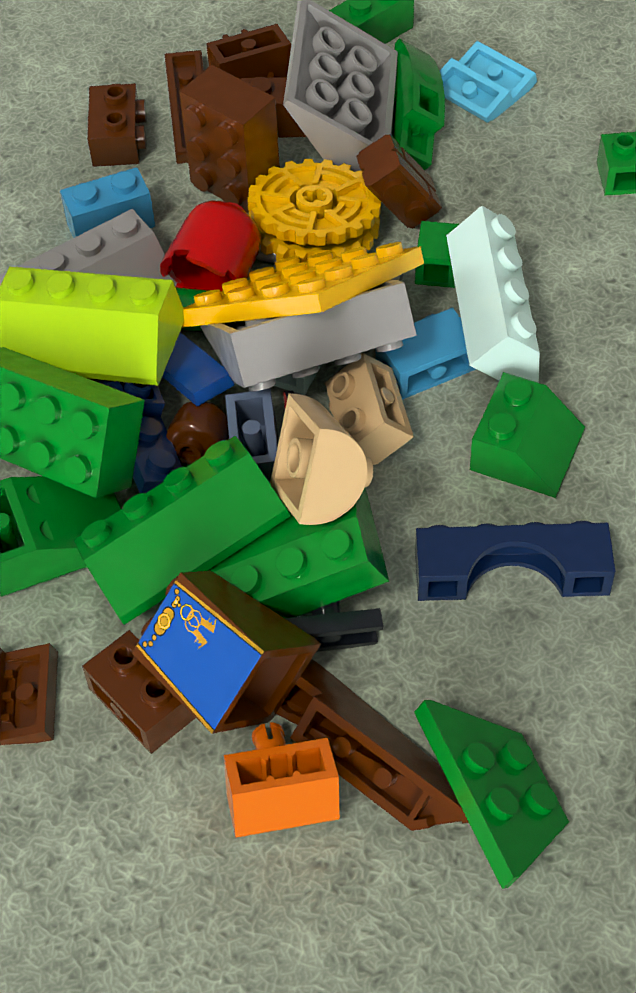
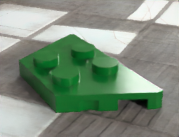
M424 700L414 711V714L501 888H509L564 829L569 820L522 733L441 703Z

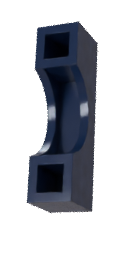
M576 521L571 524H543L540 522H530L524 525L504 526L486 523L470 527L434 525L429 528H416L415 562L418 601L466 600L472 585L479 577L488 571L504 566H520L541 573L554 584L562 597L610 596L616 570L609 523Z

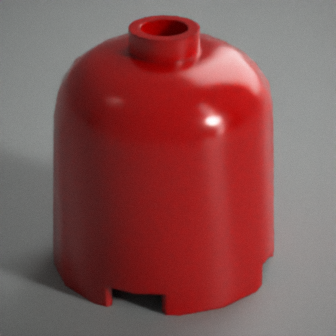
M211 200L198 204L186 217L160 263V273L163 277L169 275L177 282L175 287L223 291L222 284L240 278L248 279V273L251 272L261 245L259 228L246 211L236 203Z

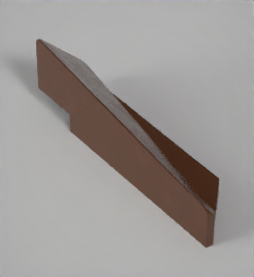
M311 659L276 713L297 725L290 738L296 743L328 738L338 775L411 831L462 821V824L469 823L441 766L333 674Z

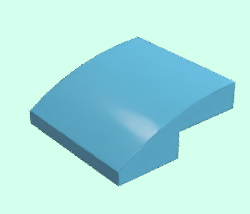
M476 41L459 61L451 58L440 70L445 99L487 123L497 118L529 92L537 83L535 72L479 41Z

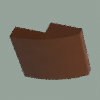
M50 643L10 652H4L0 648V745L40 743L54 740L58 651Z

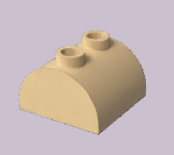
M289 393L270 485L299 524L317 525L327 523L341 517L355 505L364 488L368 487L372 481L373 463L371 458L365 457L359 444L320 402L305 395Z

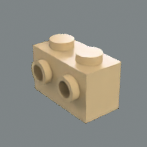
M361 353L360 360L349 363L325 382L331 413L359 444L365 457L371 458L373 465L379 464L414 437L393 369L365 353Z

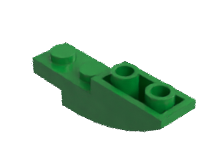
M399 38L395 42L394 48L398 52L394 94L396 110L393 137L400 144V147H403L425 171L432 165L434 135L444 127L445 94L443 80L436 62L429 54Z

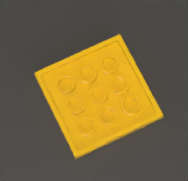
M394 242L377 247L374 253H367L366 247H358L341 252V257L333 258L332 252L329 251L307 257L308 261L300 263L299 256L277 260L274 262L275 269L274 267H265L249 272L250 280H247V278L231 280L222 284V292L220 290H210L193 296L195 303L183 309V327L324 312L424 264L421 246L403 249L402 242Z

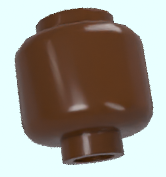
M206 401L196 406L192 402H187L177 411L168 427L166 437L172 442L180 462L190 465L203 457L207 449L213 444L229 439L227 416L215 404Z

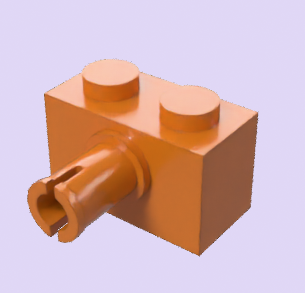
M270 722L273 739H268L264 723L256 727L252 732V741L256 750L224 755L227 799L236 838L340 819L339 775L328 738L286 745L283 727L280 724Z

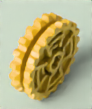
M304 159L303 163L300 164L288 161L285 162V167L283 168L273 166L268 169V175L260 174L255 178L256 185H250L249 197H247L249 216L256 222L260 231L261 252L266 255L276 254V260L299 256L300 263L308 261L307 257L322 252L331 251L333 258L341 257V252L353 248L366 247L367 250H370L373 247L374 239L379 237L381 201L365 186L362 176L363 171L353 172L351 171V165L343 163L337 166L333 165L332 160L324 159L321 163H315L313 159Z

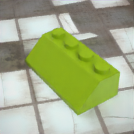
M9 266L0 285V348L5 347L89 379L159 386L184 323V308L173 280Z

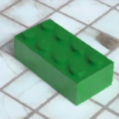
M1 347L0 459L94 498L131 488L145 400Z

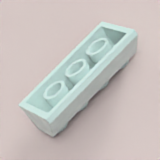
M481 206L446 235L469 366L497 380H500L503 372L539 383L540 352L536 338L537 328L530 310L529 292L525 286L521 267L522 259L518 253L515 239L516 230L513 223L505 215H497L486 207Z

